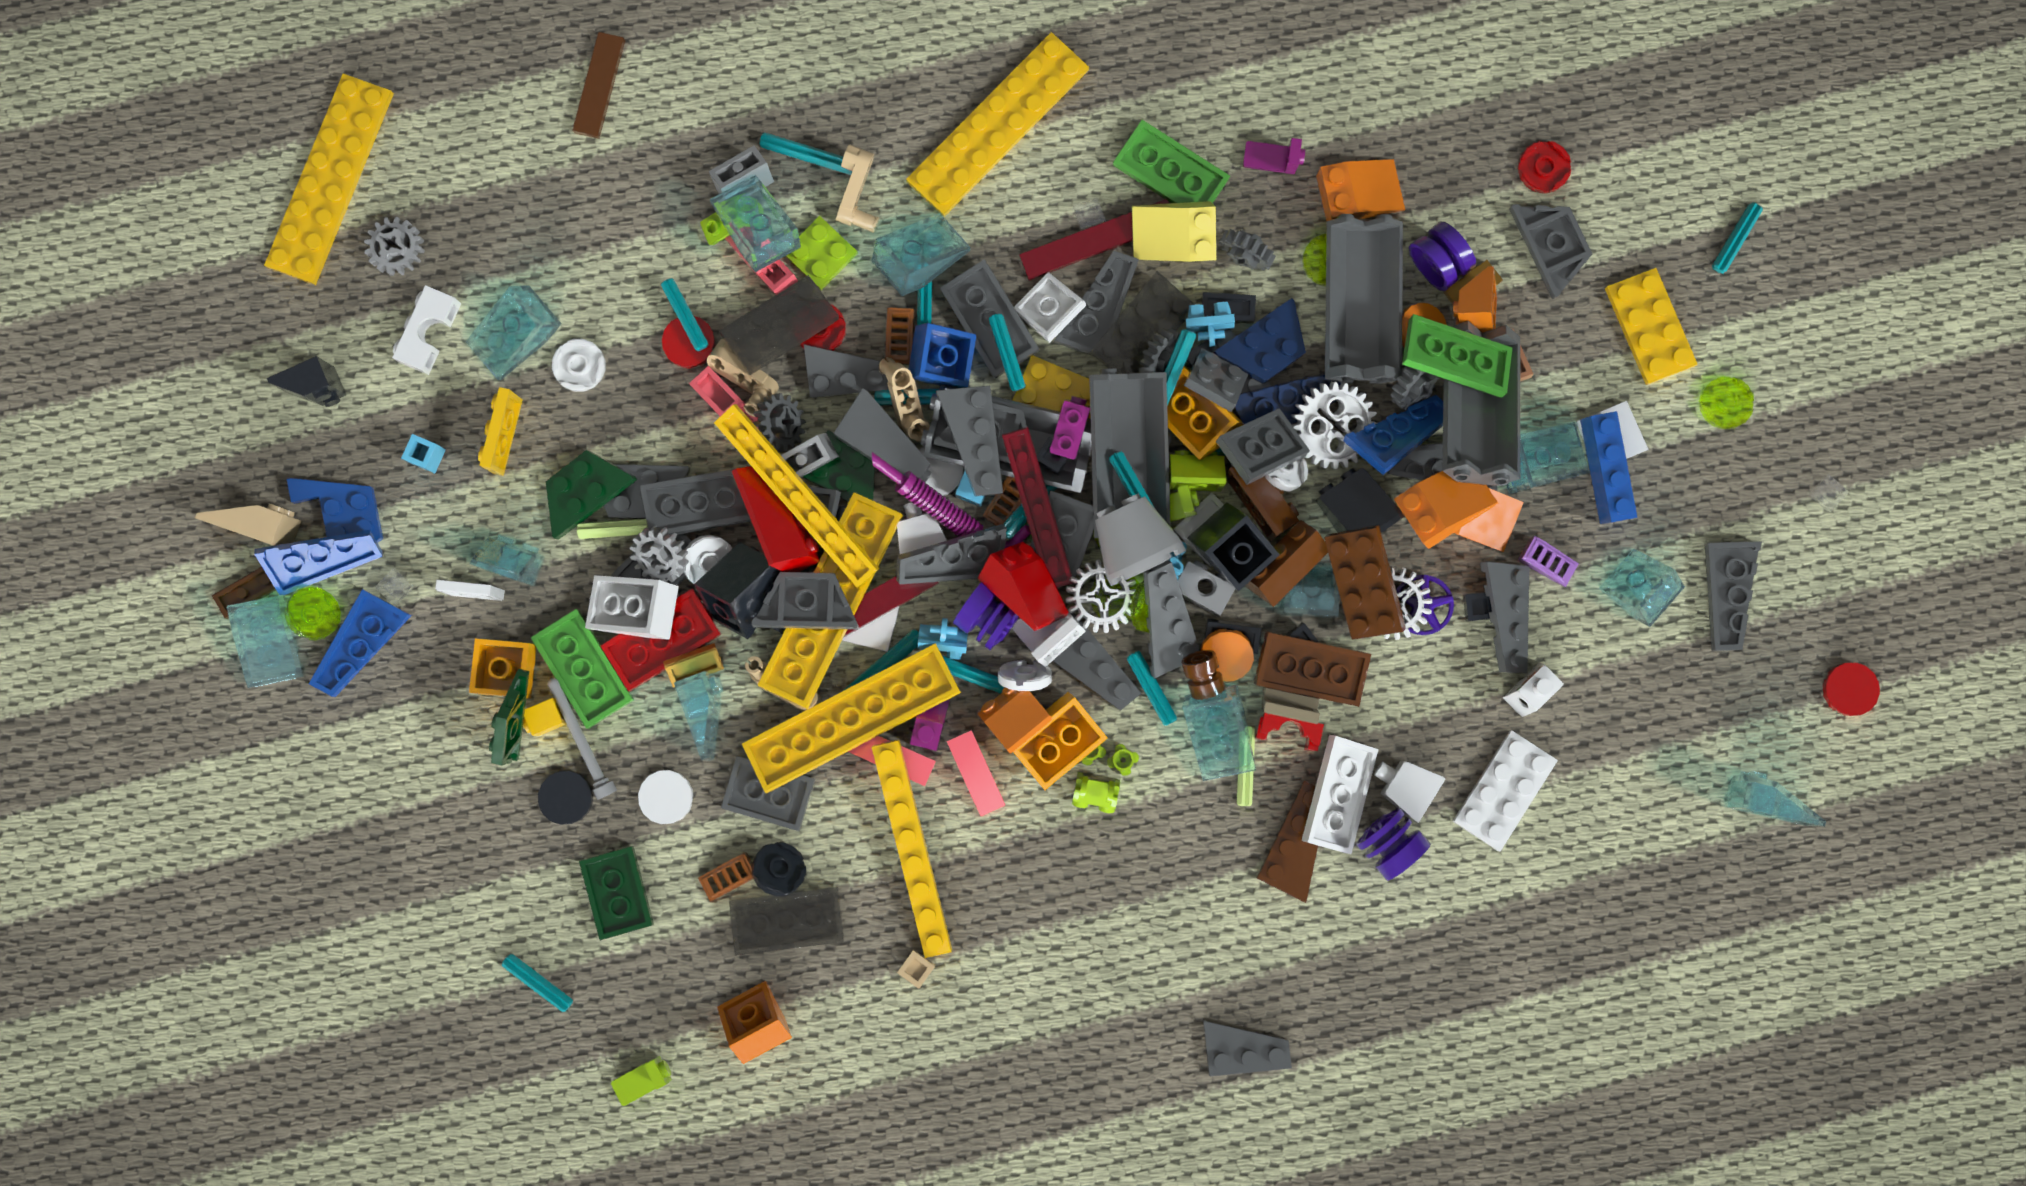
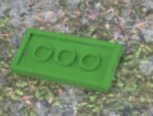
M1141 120L1113 162L1114 167L1171 203L1206 201L1214 203L1230 179V175L1144 120Z
M1413 314L1408 322L1402 365L1502 398L1507 394L1512 347Z
M575 609L532 636L531 639L554 677L558 680L586 729H589L634 701V698L626 689L592 630L585 628L586 620L581 612Z

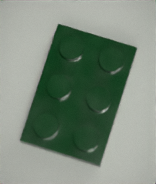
M634 846L579 861L600 941L654 925Z

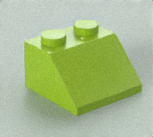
M1175 451V455L1170 454L1169 489L1178 490L1177 487L1188 484L1191 491L1221 492L1226 485L1224 456H1217V452L1214 451L1207 457L1199 460L1195 455H1191L1190 451Z

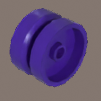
M1440 221L1427 232L1428 237L1420 236L1410 244L1409 254L1413 263L1426 280L1438 290L1446 291L1457 282V276L1464 277L1476 267V258L1463 236L1452 225Z

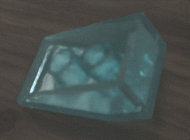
M756 175L710 199V203L740 253L754 272L801 248L797 227Z
M938 213L877 238L872 262L899 294L904 296L926 286L966 255L971 247L941 213Z
M529 285L509 286L470 335L466 343L496 379L502 380L542 347L562 323Z
M1575 422L1520 434V479L1509 482L1506 485L1509 494L1589 473Z
M284 595L227 606L233 638L248 689L304 677L289 602Z
M704 671L674 682L700 758L703 761H711L715 759L722 705L720 693L724 692L719 677Z
M1238 685L1226 686L1221 694L1209 699L1196 700L1191 697V694L1185 695L1182 708L1203 781L1256 771L1245 711Z
M1741 771L1740 775L1730 776L1725 808L1803 826L1825 827L1826 821L1777 781L1768 780L1767 774L1750 771V773Z

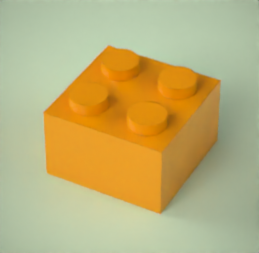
M475 638L469 693L505 697L517 670L523 669L529 671L526 698L531 699L537 647L530 643Z

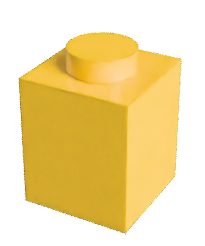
M554 698L525 709L523 726L527 733L531 732L532 736H540L567 725Z

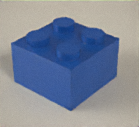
M930 323L915 326L908 368L913 379L939 386L942 384L955 388L968 387L976 334Z

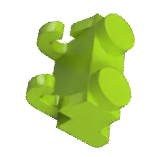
M1078 772L1072 805L1078 808H1087L1089 804L1099 806V810L1104 813H1114L1118 800L1120 780L1115 779V781H1109L1108 783L1088 779V776H1083V773Z

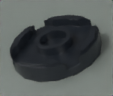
M558 771L548 776L541 784L538 792V805L542 814L549 821L559 825L573 824L582 820L590 812L593 804V795L589 781L581 774L573 771Z
M775 842V844L763 846L755 855L751 865L752 877L756 885L765 893L773 896H787L795 892L803 883L807 870L801 852L794 846L784 842Z

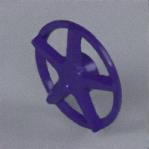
M1416 575L1413 581L1420 579L1425 581L1419 587L1421 591L1429 588L1430 580L1440 585L1447 594L1437 597H1431L1429 593L1423 595L1424 599L1429 598L1433 601L1431 604H1424L1425 609L1432 610L1431 614L1422 613L1421 615L1425 617L1433 629L1416 632L1413 628H1408L1410 633L1430 635L1440 631L1448 624L1453 614L1454 600L1450 589L1440 579L1430 575ZM1402 582L1396 590L1397 594L1401 593L1402 589L1408 584ZM1407 594L1399 597L1398 600L1402 601ZM1411 595L1407 599L1406 604L1412 607L1409 614L1414 617L1418 609V598ZM1449 603L1448 614L1440 624L1433 610L1435 607Z

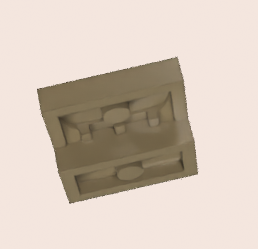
M1263 687L1262 709L1264 713L1318 724L1320 716L1317 710L1319 698Z

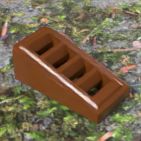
M887 308L886 361V357H889L896 363L909 365L914 336V309ZM893 318H908V322H893ZM893 329H907V333H893ZM892 340H907V344H892ZM891 351H907V356L891 355Z
M1007 477L1002 485L1003 493L995 495L982 517L995 526L1003 524L1022 504L1019 491L1011 486L1012 482L1016 483L1014 477ZM1008 491L1019 499L1017 502H1014L1004 495L1005 492ZM1000 499L1011 506L1012 510L1008 511L999 505ZM994 508L1006 516L1004 521L992 513Z
M747 852L698 877L710 902L753 880L752 861ZM739 862L747 875L744 878L736 866ZM729 867L732 868L738 880L733 883L727 871ZM722 872L728 884L725 888L717 875ZM710 877H713L719 889L716 893H714L708 881Z

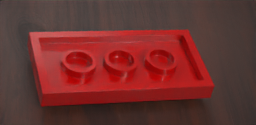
M690 589L676 599L669 640L618 634L602 644L601 648L626 689L631 692L665 671L663 661L699 649L722 634L695 590Z

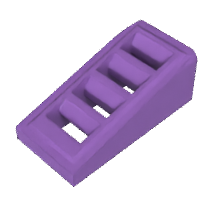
M1536 536L1529 539L1518 559L1519 562L1563 587L1567 586L1579 564ZM1536 549H1541L1538 557L1534 560L1532 556ZM1548 553L1550 556L1546 564L1542 565L1541 561L1545 554ZM1557 558L1559 562L1554 571H1551L1549 568L1554 559ZM1563 564L1569 565L1563 577H1560L1558 573Z

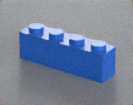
M1617 411L1580 419L1600 524L1638 518Z

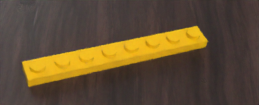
M737 404L732 405L714 422L857 588L879 570L878 566Z
M900 740L873 745L872 751L924 957L928 958L952 952V946Z

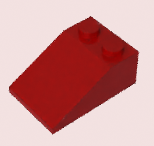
M1022 541L990 554L977 579L1034 631L1067 617L1069 612L1042 558L1034 552L1031 546Z

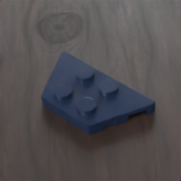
M1291 298L1217 349L1214 354L1239 367L1242 371L1249 374L1251 378L1264 384L1306 353L1294 299Z

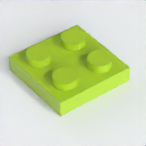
M819 215L783 254L822 290L858 252Z

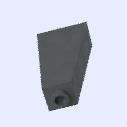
M862 389L833 433L835 438L871 461L873 452L903 475L907 471H911L926 483L932 473L928 470L930 468L929 461L869 392Z

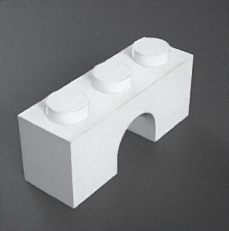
M425 285L423 291L419 292L416 297V307L412 315L408 316L405 321V331L401 339L397 340L394 345V355L392 358L403 365L429 375L440 351L426 343V330L431 325L437 323L451 327L461 303L456 298Z

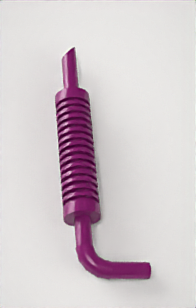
M872 452L873 466L897 483L895 491L904 495L905 498H908L909 501L925 511L929 516L933 517L947 529H950L955 535L961 537L983 530V525L961 508H958L957 505H954L953 502H950L949 499H946L945 496H942V494L938 493V491L934 490L911 471H907L903 475ZM1024 525L1011 539L1006 541L1005 548L1024 541L1031 534L1029 526Z

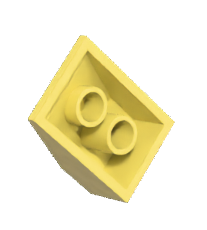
M1211 201L1132 206L1134 258L1139 260L1187 262L1216 260V206Z

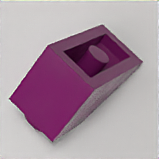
M950 699L917 715L910 745L938 751Z

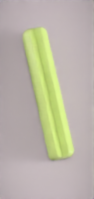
M646 519L579 523L577 525V534L580 539L638 535L648 527Z
M1253 726L1240 727L1237 805L1239 806L1252 805L1255 727Z

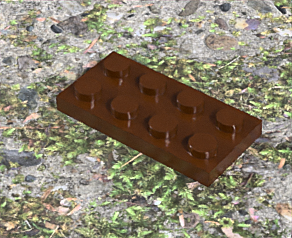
M1379 525L1327 534L1324 539L1351 639L1403 632L1406 626Z
M1266 631L1254 684L1359 707L1372 654Z

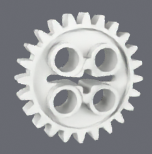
M1331 382L1328 388L1326 384L1321 383L1320 392L1316 388H1311L1312 397L1302 395L1305 404L1295 405L1300 410V413L1292 414L1291 417L1298 420L1297 424L1292 426L1298 431V435L1309 448L1310 452L1304 458L1312 456V464L1316 465L1320 461V466L1323 468H1327L1330 463L1331 468L1337 469L1339 462L1343 467H1348V459L1354 463L1358 462L1356 456L1358 453L1343 441L1344 436L1339 431L1331 430L1333 425L1317 412L1320 408L1328 419L1337 421L1335 426L1345 434L1357 433L1363 430L1364 426L1373 423L1371 418L1377 413L1368 411V408L1373 403L1370 401L1363 402L1366 394H1357V387L1352 386L1348 390L1347 383H1341L1338 388L1337 382ZM1336 399L1339 404L1338 410L1332 414L1329 409L1330 403ZM1355 418L1357 426L1355 430L1350 432L1348 422ZM1318 419L1320 421V429L1318 432L1313 433L1311 424L1314 420ZM1333 438H1337L1339 441L1338 448L1335 451H1331L1329 446Z

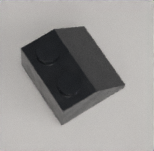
M318 356L267 378L268 383L286 393L321 406L325 405V407L338 404L340 398L346 396L335 367Z

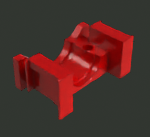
M1264 713L1263 717H1260L1255 739L1267 740L1268 732L1271 730L1278 731L1283 723L1289 721L1298 726L1300 737L1306 738L1304 750L1318 752L1324 724H1315Z

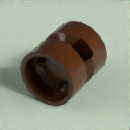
M1197 651L1182 659L1181 664L1186 678H1189L1187 684L1193 699H1209L1221 694L1225 690L1222 674L1216 671L1219 668V663L1214 651Z

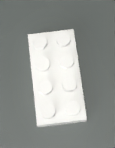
M1512 730L1509 731L1452 822L1500 852L1558 760Z
M1329 735L1302 841L1352 854L1378 749L1338 736Z

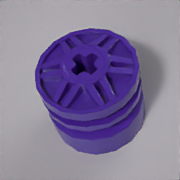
M981 582L965 602L953 624L966 634L971 632L976 626L979 627L980 631L976 641L980 643L987 634L990 635L985 647L988 650H992L1011 631L1018 620V615L1011 609H1008L1007 605L1002 601L998 602L996 600L997 596Z
M1397 808L1379 817L1365 830L1356 843L1360 850L1372 844L1365 853L1367 858H1372L1379 853L1381 854L1375 868L1387 881L1397 877L1413 865L1431 845L1420 830H1415L1409 834L1405 833L1412 821L1407 818L1398 823L1405 814L1401 808Z

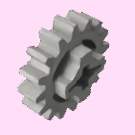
M395 217L393 223L388 218H384V225L376 222L377 230L375 232L368 230L372 238L364 240V243L370 247L365 250V254L371 257L369 262L373 266L377 265L376 269L380 272L387 271L391 276H394L395 270L404 275V268L406 267L413 271L412 263L414 261L420 263L421 260L417 255L425 251L419 246V244L424 242L422 237L417 236L420 231L416 227H412L408 220L402 223L399 217ZM409 239H410V249L408 248V244H407L408 241H409ZM387 243L398 245L401 250L390 247Z
M653 526L650 530L645 528L633 539L634 543L630 546V550L635 553L630 558L631 560H637L638 564L635 566V569L641 568L643 570V577L650 575L651 579L657 580L659 578L661 581L667 582L669 580L672 583L685 572L686 569L684 567L689 563L684 558L688 551L681 549L684 541L677 542L675 540L677 534L673 533L670 536L666 527L659 531L657 526Z

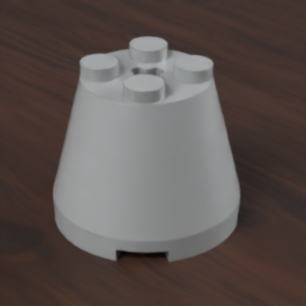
M1139 493L1121 501L1123 507L1117 510L1113 505L1096 513L1098 519L1095 520L1105 573L1111 586L1122 581L1120 577L1122 575L1124 580H1127L1165 562L1172 557L1171 552H1174L1175 556L1186 551L1176 533L1147 498H1141Z

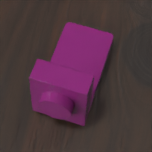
M1291 138L1288 146L1247 141L1243 167L1295 175L1299 164L1303 165L1305 158V149L1301 148L1302 139Z
M1072 396L1071 400H1064L1050 447L1051 453L1070 459L1076 458L1090 413V406L1086 405V399Z

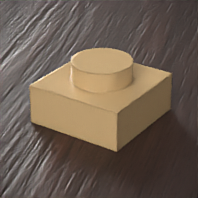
M913 950L897 973L919 989L936 965Z

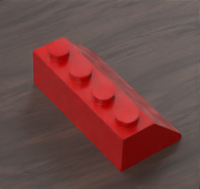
M747 466L732 470L769 566L783 572H801L820 561L817 555L819 548L815 540L810 537L808 530L754 468Z

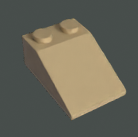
M269 504L267 508L254 505L200 512L195 516L196 519L274 546L293 543L302 522L293 518L294 512Z

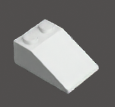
M594 575L585 628L669 640L679 586L654 579Z

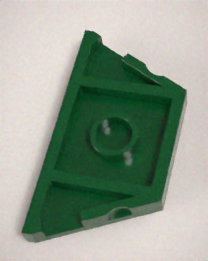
M828 430L825 433L828 435L839 457L803 477L822 488L841 492L840 498L847 502L850 501L854 492L873 501L875 467L872 461L835 438L833 432Z
M588 450L584 451L545 481L552 537L559 540L579 523H582L637 481V478L618 468L613 463L602 459L597 454Z
M517 670L499 711L494 714L491 727L495 731L489 744V751L492 752L491 763L503 766L506 763H512V760L518 761L529 680V671Z

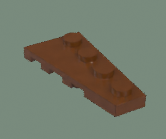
M1303 781L1256 877L1304 903L1307 902L1318 845L1302 841L1316 787L1306 781Z

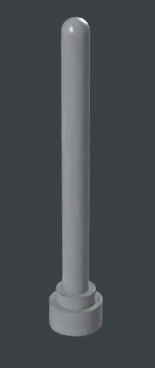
M555 678L549 679L548 687L595 783L593 786L595 789L593 792L597 800L616 792L617 789L613 781L610 782L608 777H604L558 680Z

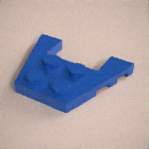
M293 478L287 479L291 503L296 504L315 499L320 500L327 537L371 530L377 543L383 540L373 487Z

